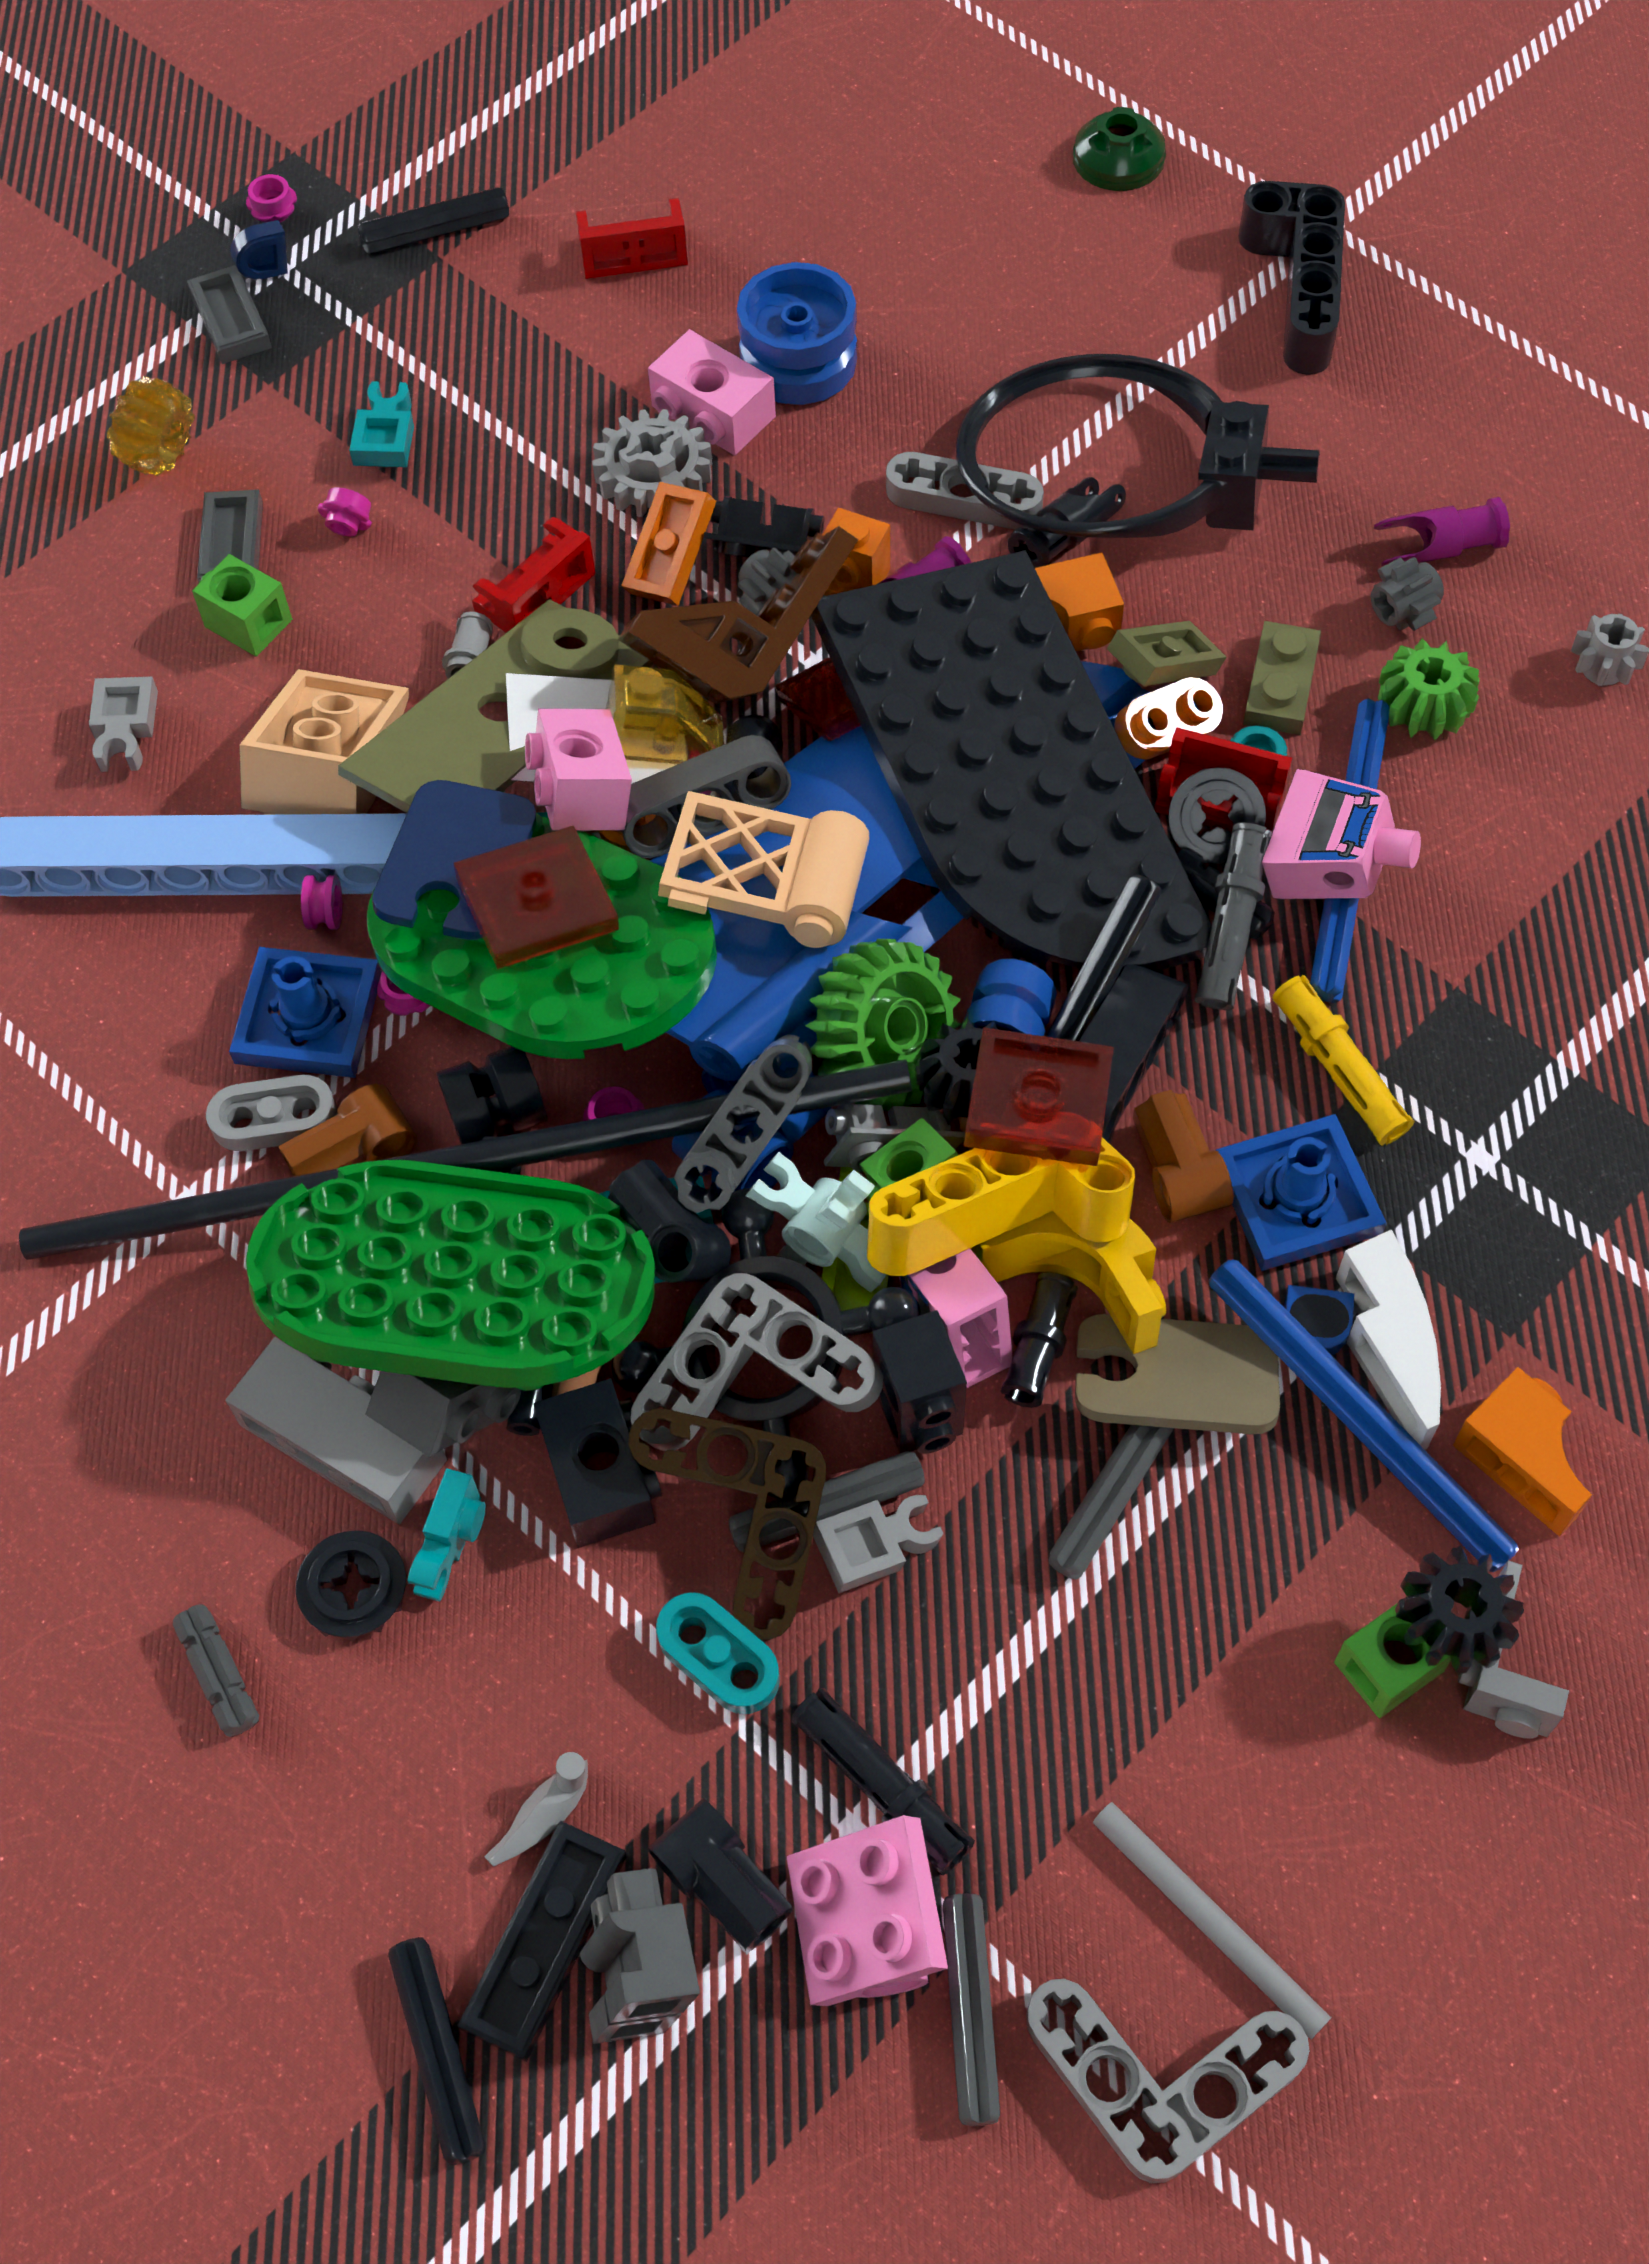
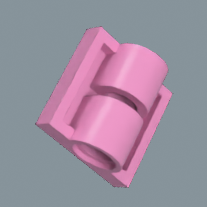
M902 1815L787 1856L810 2005L831 2006L856 1997H882L911 1991L928 1983L927 1975L948 1969L920 1818Z

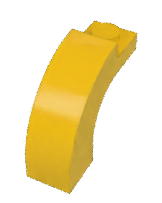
M1052 1211L970 1248L996 1282L1031 1272L1058 1273L1082 1282L1095 1292L1103 1302L1133 1354L1157 1346L1161 1318L1166 1314V1304L1160 1287L1152 1279L1156 1247L1130 1218L1124 1235L1108 1242H1094L1076 1234Z

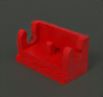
M679 198L668 199L671 213L669 216L598 226H588L586 210L575 211L585 279L688 265L685 224Z
M551 517L543 524L544 528L550 532L542 539L543 545L497 585L485 578H480L473 584V588L479 593L472 600L474 611L485 615L494 625L507 633L549 599L561 605L596 574L589 535L583 531H576L558 518Z
M1176 727L1171 741L1168 762L1162 768L1154 810L1155 812L1169 815L1170 802L1181 782L1203 768L1229 767L1250 778L1259 789L1266 808L1265 828L1272 832L1285 795L1293 758ZM1233 795L1228 801L1224 800L1219 805H1215L1210 801L1206 802L1200 796L1197 800L1202 804V809L1206 814V819L1202 825L1212 827L1217 824L1223 829L1228 828L1232 832V821L1228 817L1227 812L1236 796Z

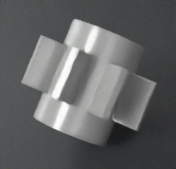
M1609 614L1602 618L1596 615L1591 616L1587 630L1577 631L1571 648V652L1580 655L1575 669L1576 672L1583 673L1587 679L1598 686L1613 685L1619 681L1624 685L1629 684L1634 669L1643 668L1649 653V648L1640 644L1645 629L1637 627L1633 620L1623 616V614Z

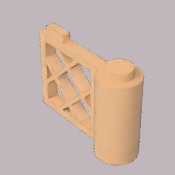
M688 791L660 879L658 896L669 898L668 906L704 915L706 914L707 907L783 924L791 936L807 947L821 948L835 945L846 934L870 839L869 830L864 822L856 816L843 811L830 810L820 812L812 819ZM696 815L720 820L729 830L705 840L693 823ZM768 831L792 838L790 845L767 854L754 837ZM689 842L691 846L686 848L687 843ZM740 843L753 861L729 870L716 853ZM699 860H703L716 876L702 883L677 877L679 869ZM784 865L783 871L781 872L778 867ZM764 874L777 890L775 900L748 894L741 883Z

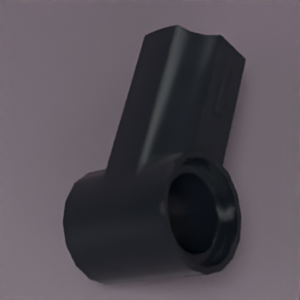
M641 1160L630 1169L622 1171L608 1187L610 1189L608 1199L620 1206V1216L622 1219L629 1223L636 1232L642 1229L648 1238L654 1257L655 1276L660 1280L670 1283L705 1282L729 1265L731 1247L725 1232L716 1224L703 1222L696 1212L687 1209L678 1200V1190L653 1160ZM688 1241L692 1248V1256L689 1263L685 1254Z
M702 1798L647 1849L678 1889L689 1899L694 1895L747 1955L754 1948L762 1945L780 1928L784 1920L792 1913L793 1908L784 1895L767 1878L766 1874L760 1871L743 1852L745 1846L730 1824L707 1800Z

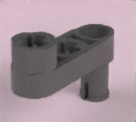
M786 1035L780 1037L777 1041L772 1042L766 1047L757 1060L751 1062L677 1169L674 1179L678 1186V1200L687 1209L696 1213L707 1209H721L729 1201L735 1189L802 1095L801 1090L812 1071L811 1048L806 1041L803 1045L799 1043V1036ZM779 1054H792L797 1059L798 1066L795 1068L787 1067L785 1071L781 1070L780 1065L782 1063L780 1062ZM748 1105L756 1108L760 1112L756 1123L763 1129V1132L755 1137L752 1130L748 1131L746 1137L736 1134L733 1128L737 1120L730 1114L733 1108L738 1106L741 1113L746 1110ZM706 1165L715 1168L719 1172L715 1182L711 1184L708 1190L696 1183Z

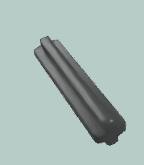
M1130 1425L1050 1551L1049 1564L1051 1567L1073 1580H1077L1083 1575L1174 1428Z
M905 1451L825 1481L816 1522L875 1500L882 1502L922 1487L925 1483V1478L918 1457L915 1453ZM794 1495L789 1498L776 1499L765 1503V1508H788L805 1517L808 1502H794ZM753 1508L733 1515L728 1520L732 1539L740 1552L744 1551ZM775 1518L768 1521L762 1527L759 1534L760 1547L798 1533L796 1527L790 1521L783 1518Z
M954 1894L945 1897L943 1901V1917L959 2120L963 2125L986 2126L998 2122L1000 2103L983 1900L977 1894Z

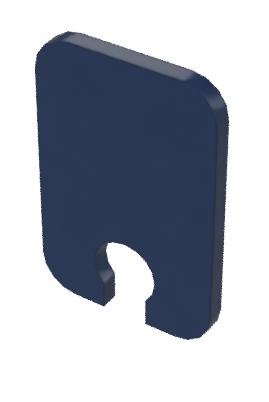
M435 780L422 785L413 798L373 891L372 902L375 914L381 920L390 924L413 928L418 916L416 902L419 897L427 891L442 889L454 893L459 898L456 908L447 914L443 924V935L466 940H477L491 934L499 922L536 827V809L534 804L527 798L519 795L447 780Z

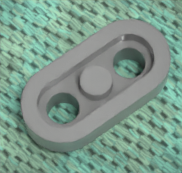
M295 1075L231 1085L217 1092L210 1100L206 1110L207 1124L215 1140L222 1147L232 1151H248L279 1146L337 1115L336 1103L330 1088L323 1080L312 1075ZM304 1110H315L309 1117L296 1118ZM252 1119V1122L247 1127L234 1128L238 1121Z

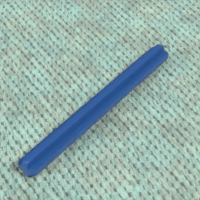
M1368 698L1358 704L1345 778L1347 782L1377 789L1389 720L1390 707L1383 700L1373 701ZM1326 898L1324 900L1310 984L1322 1001L1331 1004L1339 1002L1343 997L1359 898Z
M1234 1259L1228 1260L1218 1267L1208 1281L1209 1286L1477 1560L1482 1555L1491 1554L1493 1562L1489 1571L1496 1572L1516 1555L1519 1549L1517 1543L1239 1261Z

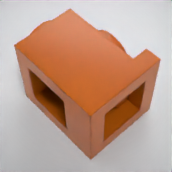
M839 507L837 508L822 536L840 526L859 540L824 593L825 596L876 585L887 577L890 571V524Z

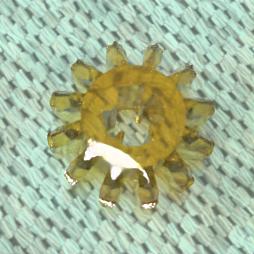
M143 376L139 381L131 380L126 387L125 395L117 396L115 411L109 414L112 418V425L107 431V439L111 441V454L119 458L122 463L129 465L130 468L144 474L150 473L158 476L164 470L171 471L175 466L176 458L185 454L184 446L186 441L192 438L189 430L195 420V415L190 412L192 408L191 398L182 394L172 384L159 378L152 379Z

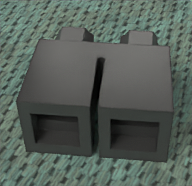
M650 1868L613 1874L607 1882L609 1894L596 1898L590 1906L595 1932L579 1954L582 1962L588 1969L604 1973L607 1988L605 1995H602L588 2013L593 2044L666 2033L681 2016V2013L700 1994L683 1904H662L656 1869Z

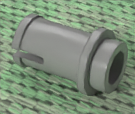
M465 612L461 614V618H458L452 648L445 652L442 659V666L447 679L487 649L490 635L493 633V623L485 615L478 612Z

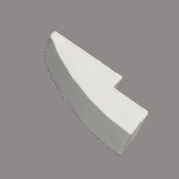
M1391 1229L1345 1250L1336 1280L1344 1292L1355 1293L1354 1309L1358 1315L1347 1340L1349 1348L1392 1417L1426 1450L1440 1424L1441 1382L1437 1343L1427 1303L1412 1265Z

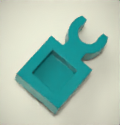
M378 381L370 383L367 394L371 410L357 409L349 449L353 466L407 467L414 423L410 411L412 403L406 382H400L398 393L391 398L382 397Z
M448 1468L444 1472L422 1530L425 1536L424 1543L412 1563L407 1579L408 1583L415 1585L414 1595L440 1602L448 1585L453 1560L459 1561L465 1542H474L479 1535L484 1521L486 1506L485 1502L481 1501L474 1479L470 1474Z

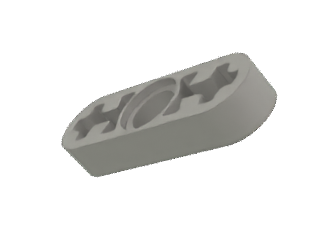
M904 452L893 457L887 464L886 493L890 501L899 507L1009 529L1028 528L995 513L975 495L963 498L952 494L950 489L953 486L966 484L959 472L957 460L918 452ZM978 464L982 476L989 484V491L994 492L995 497L1016 509L1040 517L1041 510L1043 509L1044 490L1037 478L1027 473ZM909 477H915L913 483H906ZM935 481H940L939 490L935 489ZM1015 498H1023L1021 504H1014Z

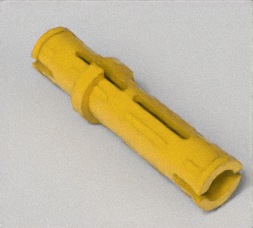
M1299 975L1282 984L1275 991L1272 999L1282 1012L1286 1014L1302 1037L1300 1045L1307 1055L1316 1056L1320 1063L1323 1064L1331 1078L1363 1118L1381 1146L1385 1143L1386 1145L1402 1137L1413 1126L1414 1120L1397 1102L1389 1088L1353 1043V1040L1347 1034L1349 1026L1342 1016L1332 1014L1305 975L1301 977Z

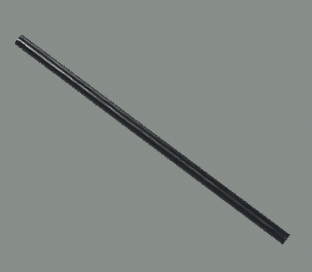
M904 1059L810 1077L801 1090V1097L788 1115L912 1092L907 1060ZM730 1093L382 1160L420 1161L498 1171L704 1131ZM748 1105L743 1113L740 1112L737 1106L730 1111V1114L737 1120L736 1125L757 1121L760 1112ZM335 1168L22 1228L19 1232V1245L24 1258L31 1260L262 1216L279 1198L302 1183L309 1190L327 1180L338 1178V1170Z

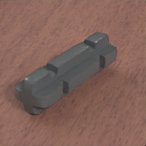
M198 1604L177 1614L173 1619V1627L181 1644L187 1649L186 1655L207 1701L209 1700L211 1706H213L212 1712L220 1729L226 1736L234 1737L253 1728L259 1721V1714L251 1697L248 1696L247 1691H244L246 1686L225 1641L218 1635L220 1631L211 1612L205 1605Z

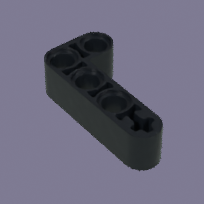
M1260 181L1252 184L1244 195L1238 235L1239 243L1245 250L1254 254L1289 257L1283 349L1284 362L1297 373L1305 375L1317 374L1324 371L1330 365L1339 323L1345 215L1344 196L1337 189L1322 184Z
M1127 964L1053 1083L1043 1106L1040 1120L1054 1115H1069L1079 1118L1091 1126L1111 1145L1117 1123L1179 1016L1187 994L1188 984L1142 966Z

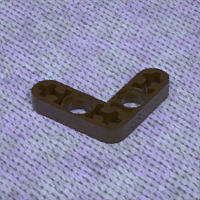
M652 1409L642 1413L634 1421L629 1432L630 1451L633 1458L642 1467L659 1473L756 1494L732 1600V1614L734 1618L760 1640H771L781 1636L791 1626L797 1610L826 1479V1464L822 1453L813 1444L801 1439L669 1409ZM657 1420H665L670 1423L669 1432L672 1436L690 1440V1426L704 1428L705 1433L696 1448L697 1469L690 1470L681 1467V1463L687 1455L685 1452L666 1450L662 1460L649 1458V1446L639 1442L641 1431L653 1430ZM722 1435H732L738 1438L744 1444L747 1451V1461L743 1469L732 1476H722L715 1473L707 1461V1449L710 1443ZM792 1451L804 1453V1465L814 1468L812 1480L800 1481L794 1497V1502H808L805 1517L788 1508H765L769 1492L778 1498L783 1496L785 1477L775 1473V1465L777 1460H789ZM775 1518H783L790 1521L796 1527L799 1534V1544L796 1551L785 1559H772L762 1551L759 1544V1534L762 1527L768 1521ZM753 1561L771 1570H793L790 1585L787 1586L776 1579L773 1601L783 1605V1613L781 1618L770 1617L766 1622L765 1628L753 1626L755 1621L754 1615L744 1610L746 1598H758L764 1581L763 1576H749Z

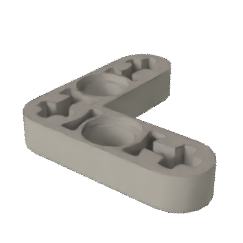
M734 1273L723 1278L715 1286L639 1393L631 1408V1423L633 1425L634 1421L642 1413L657 1409L659 1406L664 1409L672 1408L674 1411L708 1418L753 1352L769 1361L834 1407L845 1412H859L869 1408L881 1393L883 1374L880 1366L874 1359L848 1338L757 1277L747 1273ZM737 1296L743 1299L751 1297V1302L757 1307L755 1313L750 1318L744 1314H739L736 1317L737 1313L730 1305ZM716 1322L738 1338L733 1346L718 1333L711 1331ZM795 1325L809 1327L813 1334V1343L810 1350L798 1359L782 1357L779 1350V1341L782 1334L788 1328ZM835 1343L836 1345L830 1349V1345ZM704 1345L718 1347L721 1359L717 1371L705 1379L692 1378L688 1370L691 1354L697 1348ZM827 1355L836 1363L851 1371L861 1363L857 1373L864 1380L862 1385L857 1390L847 1386L838 1394L842 1384L830 1372L821 1367ZM815 1371L814 1377H809ZM676 1378L691 1391L698 1393L694 1401H691L671 1386ZM656 1422L653 1430H642L639 1437L649 1445L662 1451L677 1450L684 1447L696 1435L700 1427L690 1426V1440L672 1436L667 1427L660 1426L658 1428L659 1423Z
M1053 1979L1040 1985L1032 1994L1026 2013L1027 2030L1033 2042L1127 2168L1139 2179L1149 2183H1166L1186 2170L1290 2084L1305 2067L1310 2052L1308 2037L1302 2025L1292 2016L1279 2011L1263 2012L1250 2019L1162 2091L1092 1997L1078 1983L1067 1979ZM1051 1998L1059 2006H1064L1070 2001L1077 2006L1078 2011L1074 2016L1073 2025L1085 2042L1093 2030H1096L1104 2039V2041L1087 2048L1074 2067L1063 2056L1074 2052L1076 2047L1065 2030L1059 2027L1049 2033L1042 2025L1048 2014L1044 2003ZM1263 2030L1271 2039L1282 2033L1291 2044L1284 2053L1285 2059L1290 2066L1283 2069L1280 2063L1275 2060L1264 2065L1251 2078L1255 2083L1263 2087V2090L1255 2095L1244 2072L1234 2063L1227 2060L1225 2056L1234 2051L1242 2066L1256 2054L1262 2045L1256 2033ZM1110 2058L1118 2061L1129 2075L1130 2086L1127 2094L1115 2102H1105L1097 2099L1087 2086V2070L1093 2062L1099 2059ZM1206 2075H1218L1224 2077L1232 2084L1236 2092L1237 2103L1231 2115L1225 2118L1214 2119L1206 2116L1198 2109L1194 2101L1193 2091L1196 2082ZM1141 2093H1144L1153 2104L1144 2108L1140 2113L1146 2124L1155 2133L1161 2132L1167 2127L1175 2137V2140L1168 2149L1174 2161L1168 2165H1165L1158 2157L1151 2158L1148 2162L1140 2157L1138 2150L1144 2142V2137L1132 2119H1130L1123 2131H1119L1111 2121V2119L1127 2113L1136 2103Z

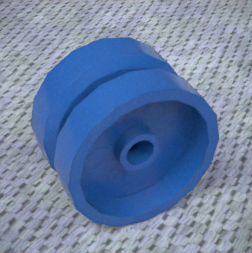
M800 262L772 266L750 279L740 291L736 308L738 330L741 337L739 342L740 359L774 378L775 402L804 405L824 401L842 391L854 376L857 363V337L855 334L857 308L851 286L837 272L818 264Z

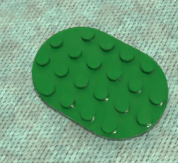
M537 813L536 827L499 922L494 931L485 938L466 940L443 935V924L447 914L456 908L459 903V898L447 890L435 889L427 891L419 897L416 902L418 916L413 928L394 925L381 920L373 909V893L367 911L368 934L376 958L383 972L396 986L414 998L512 1047L550 1058L585 1059L584 1050L602 1048L622 1043L623 1049L626 1051L662 1035L678 1024L698 1004L710 985L717 962L715 931L708 907L704 915L668 906L669 898L658 896L659 883L664 867L582 830H552L549 818L542 817Z
M379 1160L356 1163L337 1168L338 1178L327 1180L309 1190L302 1183L279 1198L259 1220L250 1238L246 1255L249 1290L257 1314L274 1335L315 1361L483 1386L518 1388L525 1391L536 1390L544 1385L578 1377L610 1361L621 1353L639 1334L649 1317L654 1299L655 1263L648 1238L642 1229L636 1232L629 1223L620 1217V1206L610 1199L587 1188L563 1181L420 1161Z

